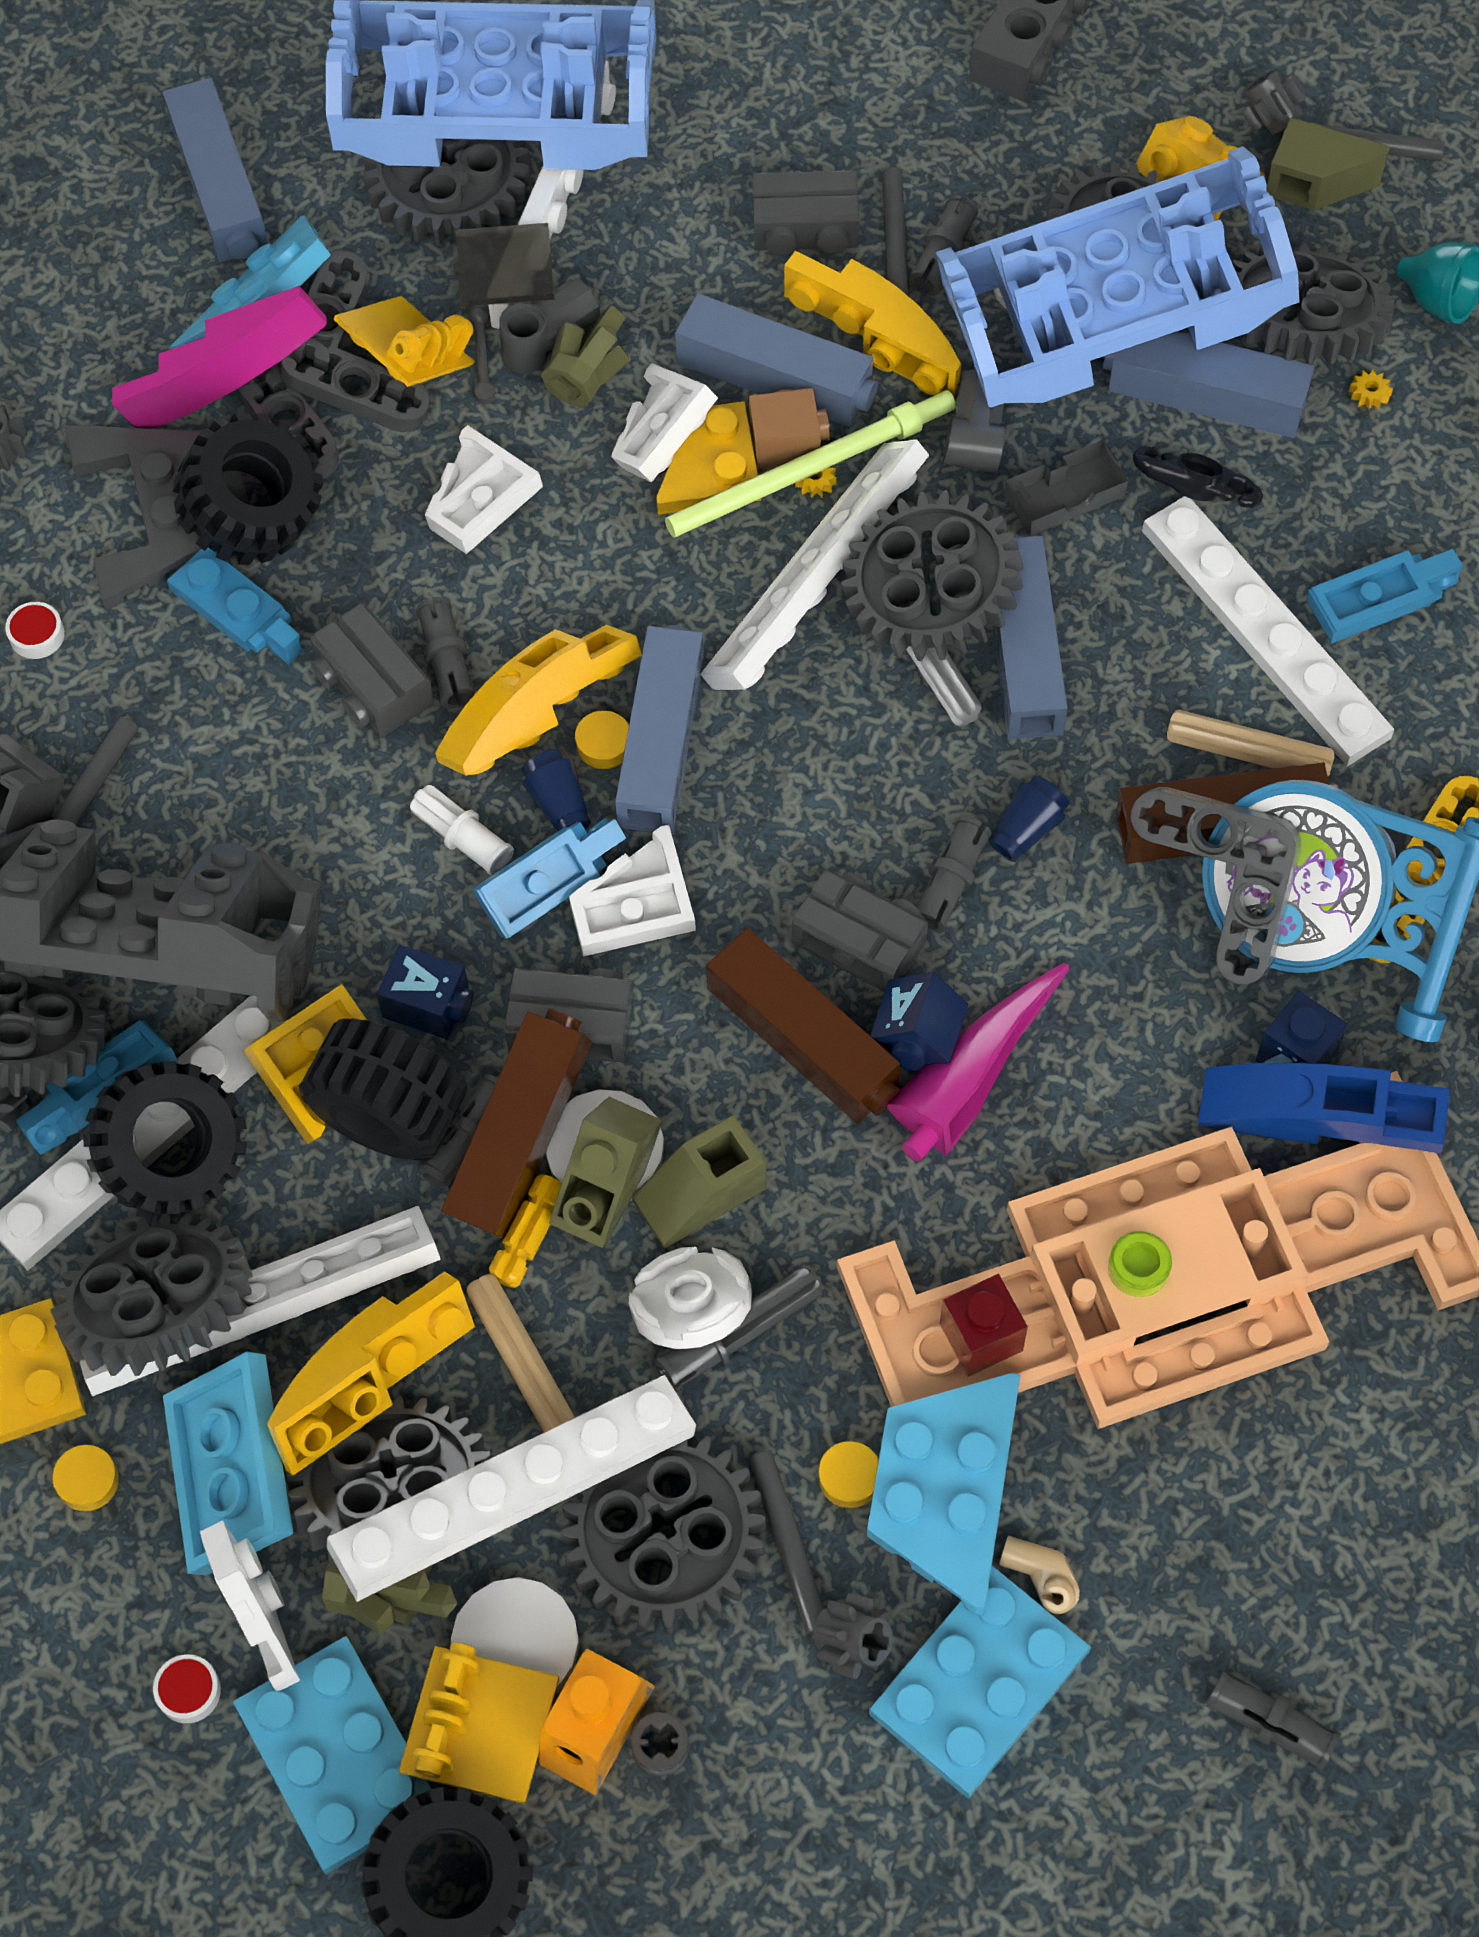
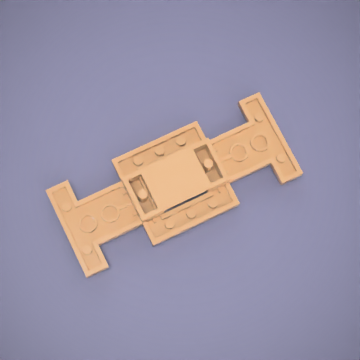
M1397 1071L1391 1073L1390 1080L1402 1082ZM1229 1127L1009 1201L1007 1213L1022 1246L1025 1258L919 1294L915 1293L895 1240L837 1259V1269L891 1407L1009 1373L1021 1374L1018 1393L1075 1374L1097 1429L1326 1350L1329 1340L1308 1292L1413 1256L1438 1310L1479 1297V1241L1437 1153L1359 1142L1360 1144L1263 1176L1260 1168L1251 1170L1233 1128ZM1143 1231L1156 1235L1165 1242L1172 1256V1268L1166 1284L1160 1291L1151 1296L1134 1297L1123 1293L1113 1284L1108 1273V1261L1112 1247L1119 1238L1131 1232ZM999 1273L1028 1326L1023 1352L968 1377L940 1326L942 1302L944 1298ZM1244 1300L1248 1305L1242 1309L1134 1345L1136 1338Z

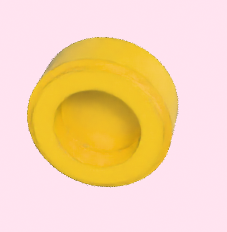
M596 711L585 716L579 722L575 731L576 749L581 760L597 769H610L620 765L624 757L629 729L628 722L621 715L612 711Z
M853 1441L838 1443L827 1450L819 1465V1485L825 1497L835 1505L844 1508L860 1507L871 1501L879 1462L876 1454L866 1445Z
M80 1445L69 1449L58 1459L53 1470L52 1480L55 1491L67 1506L78 1511H93L101 1508L112 1499L118 1488L119 1473L115 1463L103 1449L93 1445Z

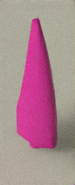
M1060 964L1024 985L985 1012L959 1034L950 1063L924 1066L888 1103L887 1108L905 1128L913 1132L902 1146L904 1153L909 1158L921 1162L932 1147L945 1156L950 1152L980 1114L985 1100L1007 1058L1022 1034L1033 1022L1069 972L1068 964Z

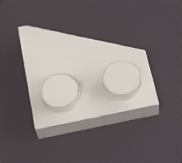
M653 363L649 365L644 374V378L651 384L644 405L640 401L632 404L626 418V428L619 436L611 455L624 470L650 482L670 465L674 453L689 434L704 422L708 410L718 399L705 384Z
M468 425L461 431L459 436L462 447L455 463H447L441 477V488L433 495L425 513L429 529L465 554L470 552L543 487L539 472Z
M669 825L660 826L652 833L653 840L630 857L625 853L607 867L603 876L595 880H589L569 896L570 907L583 956L696 931L694 914Z
M220 1521L200 1531L199 1533L215 1580L228 1605L234 1612L251 1647L258 1644L267 1669L268 1678L273 1688L278 1692L299 1682L300 1678L276 1613V1609L284 1606V1600L270 1571L263 1573L260 1561L250 1541L245 1538L237 1542L224 1521Z

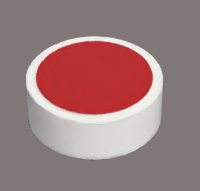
M28 602L20 605L12 611L6 621V634L12 648L16 653L25 658L40 659L53 654L64 640L65 631L58 612L52 606L43 602Z
M190 1654L179 1655L168 1660L159 1669L153 1684V1694L157 1705L167 1717L179 1723H195L206 1718L215 1709L220 1699L221 1684L217 1673L205 1659Z

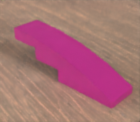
M300 286L206 319L204 338L160 353L158 372L113 387L112 405L135 428L155 429L189 415L240 388L283 360L327 325V316Z

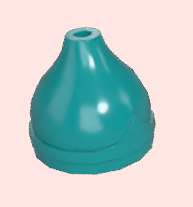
M1443 242L1436 244L1418 255L1403 257L1397 268V276L1409 286L1416 302L1426 313L1438 317L1439 320L1446 323L1461 324L1468 319L1479 301V246L1465 242Z

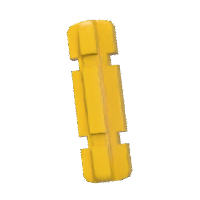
M540 1174L531 1185L527 1193L530 1195V1201H523L502 1241L504 1250L497 1251L489 1266L490 1274L496 1276L500 1284L516 1288L528 1270L526 1260H533L551 1225L549 1224L551 1212L554 1209L562 1182L556 1178Z

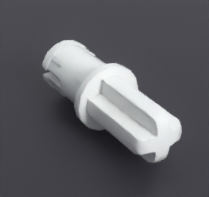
M432 785L419 789L414 795L410 805L412 813L445 838L444 844L451 850L457 847L483 867L490 876L501 870L512 858L514 853L513 846L505 843L478 821L479 814L474 810H463Z

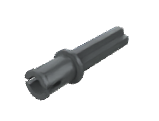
M808 1268L796 1270L751 1300V1309L741 1325L723 1339L699 1348L672 1349L666 1354L656 1357L654 1363L657 1365L656 1369L659 1375H665L675 1392L681 1390V1387L715 1365L719 1364L721 1367H725L730 1363L728 1355L818 1298L822 1293L819 1281Z

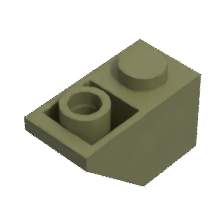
M1290 117L1271 164L1266 192L1275 199L1316 210L1379 187L1390 146L1374 142L1368 138L1357 137L1326 128L1317 123H1309Z
M612 1097L605 1099L582 1121L549 1224L601 1248L607 1245L646 1172L663 1120Z
M732 1115L682 1144L632 1197L633 1203L662 1247L666 1249L766 1190V1161L736 1117Z

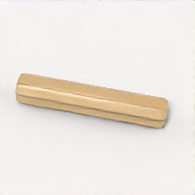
M1175 710L1173 712L1167 730V739L1170 742L1270 768L1324 762L1327 775L1329 776L1334 761V751L1331 748L1183 710Z
M487 1274L471 1282L467 1286L468 1298L543 1432L545 1433L574 1419V1414L496 1276Z

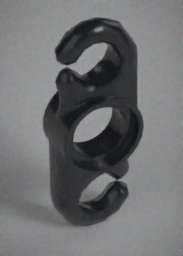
M1149 446L1137 448L1132 455L1134 465L1146 476L1172 487L1175 491L1190 499L1212 501L1218 497L1224 501H1231L1234 499L1235 494H1239L1241 496L1238 498V503L1241 507L1254 508L1262 502L1263 493L1253 481L1240 473L1222 466L1216 460L1205 455L1183 453L1177 457L1171 453L1162 454L1161 460L1155 459L1158 455L1157 449Z

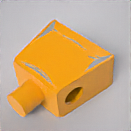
M586 1648L540 1731L539 1765L596 1796L655 1686L642 1677ZM565 1747L571 1750L581 1759H577L567 1754L562 1749Z

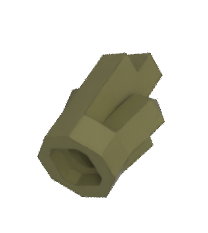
M610 305L605 309L594 326L584 336V329L573 322H566L558 329L552 357L542 371L541 376L546 389L559 400L577 407H584L592 400L602 384L631 361L627 352L620 345H617L607 353L617 340L615 334L626 319V316L618 308Z
M328 1563L325 1570L322 1600L326 1610L349 1615L380 1635L392 1626L394 1621L406 1625L418 1612L447 1618L456 1606V1600L450 1585L428 1581L427 1576L432 1569V1565L358 1602L355 1600L336 1564Z

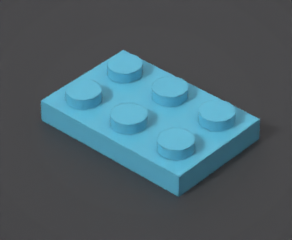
M247 1351L163 1395L188 1574L207 1576L213 1573L199 1532L220 1521H224L237 1542L247 1538L255 1552L292 1535L293 1529L283 1464L267 1425L274 1407L266 1355Z
M991 1566L984 1615L974 1614L964 1607L965 1602L961 1600L869 1709V1715L968 1799L1091 1649L1090 1645L993 1566Z
M347 1636L295 1665L300 1678L299 1682L276 1692L269 1680L233 1701L326 1875L367 1850L370 1842L369 1838L375 1828L396 1806L414 1795L431 1789L427 1780L398 1772L406 1742Z

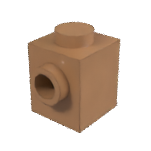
M813 388L801 390L781 389L774 393L749 396V428L757 470L776 468L820 448L821 442L830 440L826 408H816Z

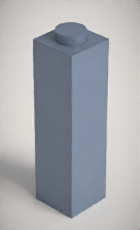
M212 78L162 91L170 124L219 263L231 259L248 258L253 252L268 244L260 210Z
M697 293L675 332L677 364L758 394L774 393L781 389L801 390L813 388L816 408H826L828 420L850 428L859 411L868 412L876 397L878 381L872 380V356Z
M1178 331L1105 355L1103 369L1111 371L1108 390L1110 392L1291 438L1296 437L1315 368L1314 365L1294 360L1288 361L1282 357L1222 342L1197 350L1191 335Z
M1015 535L1019 548L1017 551H1020L1024 569L1018 571L1020 572L1023 589L1012 591L1017 604L1015 610L1000 609L1005 625L1002 628L993 626L1007 739L1061 736L1064 734L1068 708L1043 536L1025 537Z
M670 625L664 628L647 626L615 800L617 823L620 828L654 832L660 826L669 825L671 834L674 835L701 680L700 674L704 663L703 632L691 631L678 625Z

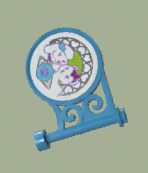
M1288 780L1269 784L1253 791L1234 805L1272 814L1291 821L1298 829L1301 837V851L1274 960L1270 968L1293 973L1318 972L1333 968L1348 960L1359 958L1383 959L1400 964L1418 975L1421 982L1414 1002L1401 1003L1394 1028L1413 1039L1425 1042H1438L1447 1017L1437 1008L1479 881V818L1467 817L1464 826H1458L1456 832L1359 801L1341 789L1309 780ZM1223 816L1209 838L1208 842L1213 845L1226 844L1231 836V827ZM1244 821V836L1236 848L1237 851L1244 853L1243 846L1248 842L1267 847L1266 857L1273 859L1281 851H1287V846L1278 842V832L1272 830L1265 838L1248 836L1246 834L1252 825ZM1382 826L1423 839L1438 847L1445 858V869L1442 877L1437 882L1428 885L1415 883L1409 876L1408 865L1410 862L1419 860L1423 864L1419 874L1421 878L1426 879L1437 869L1436 857L1426 847L1412 846L1403 850L1395 860L1391 844ZM1204 857L1202 870L1204 894L1210 913L1222 932L1237 865ZM1328 859L1332 861L1335 870L1332 881L1324 875L1325 861ZM1253 885L1246 889L1243 898L1246 909L1256 916L1269 915L1274 908L1272 893L1261 885ZM1397 888L1408 899L1402 900L1393 906ZM1404 914L1418 915L1426 919L1434 928L1436 935L1428 960L1412 951L1423 942L1425 938L1424 927L1418 922L1409 923L1405 930L1410 934V937L1406 938L1399 934L1396 923L1400 916ZM1238 922L1236 923L1237 928H1248ZM1248 928L1246 940L1238 950L1252 960L1259 962V958L1253 956L1250 951L1253 937L1259 931L1267 935L1268 930ZM1382 929L1387 943L1371 942Z

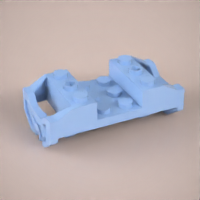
M334 0L333 14L335 20L331 22L333 37L329 39V50L326 56V117L333 150L351 151L392 166L440 167L443 139L541 141L544 169L597 170L630 157H647L652 61L655 57L657 37L654 0H638L635 6ZM361 50L382 51L386 81L381 119L352 118V87L354 76H358L359 73L357 54ZM627 56L626 79H629V124H600L606 57Z
M1243 146L1228 151L1229 158L955 253L951 247L936 252L943 287L949 303L957 316L988 407H994L1003 403H1044L1094 386L1091 360L1188 328L1195 347L1199 350L1249 333L1281 309L1299 303L1298 269L1284 221L1279 209L1275 207L1273 196L1266 192V180L1264 176L1260 177V166L1256 157ZM1239 205L1248 213L1250 231L1252 235L1257 234L1273 279L1243 290L1225 248L1223 223L1221 219L1215 221L1212 214ZM996 288L1000 290L1028 363L998 374L986 336L985 328H988L976 298V295Z

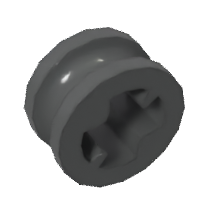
M664 1712L647 1714L637 1722L632 1730L630 1743L634 1760L640 1769L648 1774L655 1776L673 1774L683 1766L688 1758L689 1739L687 1730L680 1719L672 1714ZM652 1730L661 1736L667 1730H670L677 1737L671 1739L672 1748L677 1750L669 1758L662 1753H658L651 1759L643 1752V1750L649 1749L648 1740L644 1739L646 1734Z

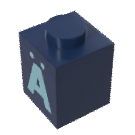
M399 944L376 995L383 1018L448 1039L454 1023L462 1024L466 1020L472 1006L474 992L469 989L465 966Z
M934 971L890 979L870 1036L898 1060L900 1068L904 1070L914 1071L920 1070L927 1065L950 1063L968 1003Z
M1298 990L1264 1032L1255 1061L1258 1063L1329 1064L1339 1050L1348 1023Z

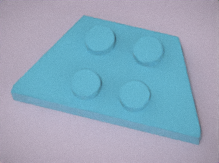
M300 216L272 245L269 243L265 244L253 252L245 262L249 268L238 279L231 278L219 286L211 295L214 303L169 348L174 349L204 338L206 319L301 286L331 255L318 236V232L307 218Z
M1009 1373L887 1409L867 1527V1537L889 1553L899 1554L910 1563L914 1571L931 1583L935 1580L964 1601V1607L979 1615H984L1021 1375Z

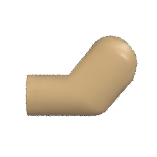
M1010 1535L1007 1536L999 1566L1030 1575L1040 1601L1047 1611L1053 1614H1062L1075 1607L1079 1600V1585L1064 1554L1055 1549Z

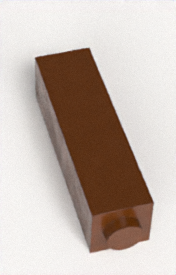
M1321 762L1121 788L1116 818L1126 864L1197 855L1149 842L1141 838L1134 830L1131 822V809L1135 801L1151 789L1170 787L1235 804L1253 791L1281 781H1317L1339 789L1336 782L1329 783L1325 763ZM1160 800L1152 808H1147L1146 814L1155 817L1154 827L1158 829L1168 821L1186 824L1181 832V836L1187 837V824L1195 809L1188 806V814L1182 818L1166 813L1165 802ZM1219 814L1206 815L1201 822V833L1207 842L1215 826L1222 818Z
M748 927L706 965L707 989L856 1124H859L870 1112L878 1116L888 1109V1103L900 1092L898 1088L900 1062Z
M548 1008L545 1018L527 1011L441 1209L442 1213L503 1239L505 1238L517 1212L526 1199L593 1043L588 1037L578 1031L582 1023L581 1021L551 1008Z

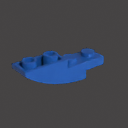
M1254 1063L1206 1068L1198 1127L1215 1130L1232 1127L1236 1133L1318 1144L1319 1136L1441 1153L1445 1138L1450 1089L1390 1080L1391 1071L1355 1066L1310 1063Z

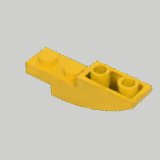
M797 251L791 255L784 265V296L789 298L797 308L806 312L814 311L834 321L841 330L848 334L862 335L863 353L873 357V366L884 372L893 371L913 381L926 394L936 395L949 390L954 399H956L961 376V362L939 327L916 302L887 279L852 258L842 272L839 273Z
M605 625L581 639L555 629L533 642L503 665L464 706L435 752L438 763L465 776L475 775L490 769L495 764L496 759L510 751L527 748L537 743L541 738V734L559 725L552 705L563 704L573 700L579 695L580 689L597 680L609 679L620 674L624 670V665L642 656L636 635Z
M443 1272L397 1305L382 1296L342 1327L311 1357L290 1383L267 1423L285 1470L289 1474L294 1476L391 1407L393 1404L387 1391L388 1388L475 1328L458 1279Z

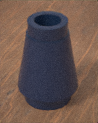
M562 749L545 751L531 758L523 765L522 771L525 776L522 783L557 831L564 827H570L576 822H581L584 829L591 824L587 815V808L574 760L566 758Z
M1033 776L1028 783H1020L996 827L995 833L989 839L990 845L1009 861L1016 862L1021 854L1028 851L1065 819L1063 812L1069 805L1067 797L1055 785L1040 776Z

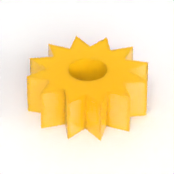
M1374 369L1370 374L1362 370L1361 376L1354 375L1349 392L1352 393L1351 400H1359L1358 407L1366 405L1369 411L1372 405L1380 409L1381 403L1388 404L1393 388L1389 387L1391 379H1383L1384 372L1376 375ZM1367 388H1372V389H1374L1375 391H1374V392L1368 391Z
M829 467L795 483V487L801 488V495L809 492L811 499L816 493L823 498V491L832 493V485L837 484V477H835L836 468ZM819 476L820 479L813 480L810 477Z

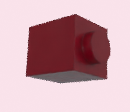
M999 1273L943 1299L940 1326L968 1377L1023 1352L1028 1326Z

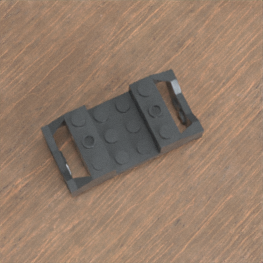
M56 819L44 823L38 822L0 838V961H4V971L13 972L27 978L38 976L63 978L65 970L172 984L177 985L178 995L197 997L205 1003L231 1006L233 1002V993L257 996V1008L267 1019L286 1021L289 1016V1008L294 1006V996H299L301 990L307 984L319 933L321 882L301 878L266 853L248 851L244 846L236 843L208 845L185 879L164 877L153 880L132 877L131 873L119 869L95 872L96 830L76 827L73 822ZM261 918L289 922L280 939H276L275 942L264 940L252 934Z

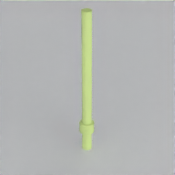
M945 390L914 405L911 402L903 403L888 410L887 417L666 517V527L672 537H678L894 437L903 440L922 431L923 424L955 410V399L949 390Z

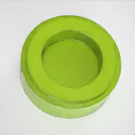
M1143 1231L1131 1232L1119 1238L1112 1247L1108 1261V1273L1113 1284L1123 1293L1134 1297H1147L1160 1291L1166 1284L1172 1268V1256L1165 1242L1156 1235Z

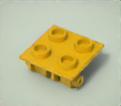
M402 296L335 315L333 318L337 324L350 334V338L354 343L369 351L387 368L388 373L393 378L403 382L407 387L470 367L475 362L464 352L473 334V326L468 319L455 314L447 317L444 322L438 320L430 322Z
M452 1642L450 1649L435 1646L398 1772L525 1804L539 1755L540 1731L551 1711L559 1676L475 1656L476 1649L463 1643Z

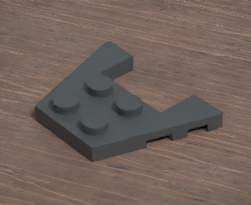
M75 425L64 427L76 477L131 465L149 542L148 546L93 559L105 609L114 608L125 602L124 596L144 585L150 588L165 580L166 573L185 564L201 550L195 544L199 536L195 531L186 534L181 526L186 515L176 514L173 504L178 496L177 493L173 492L174 480L179 473L177 470L201 431ZM242 471L223 472L224 481L231 493L242 502L249 504ZM210 545L208 546L214 552L218 551Z

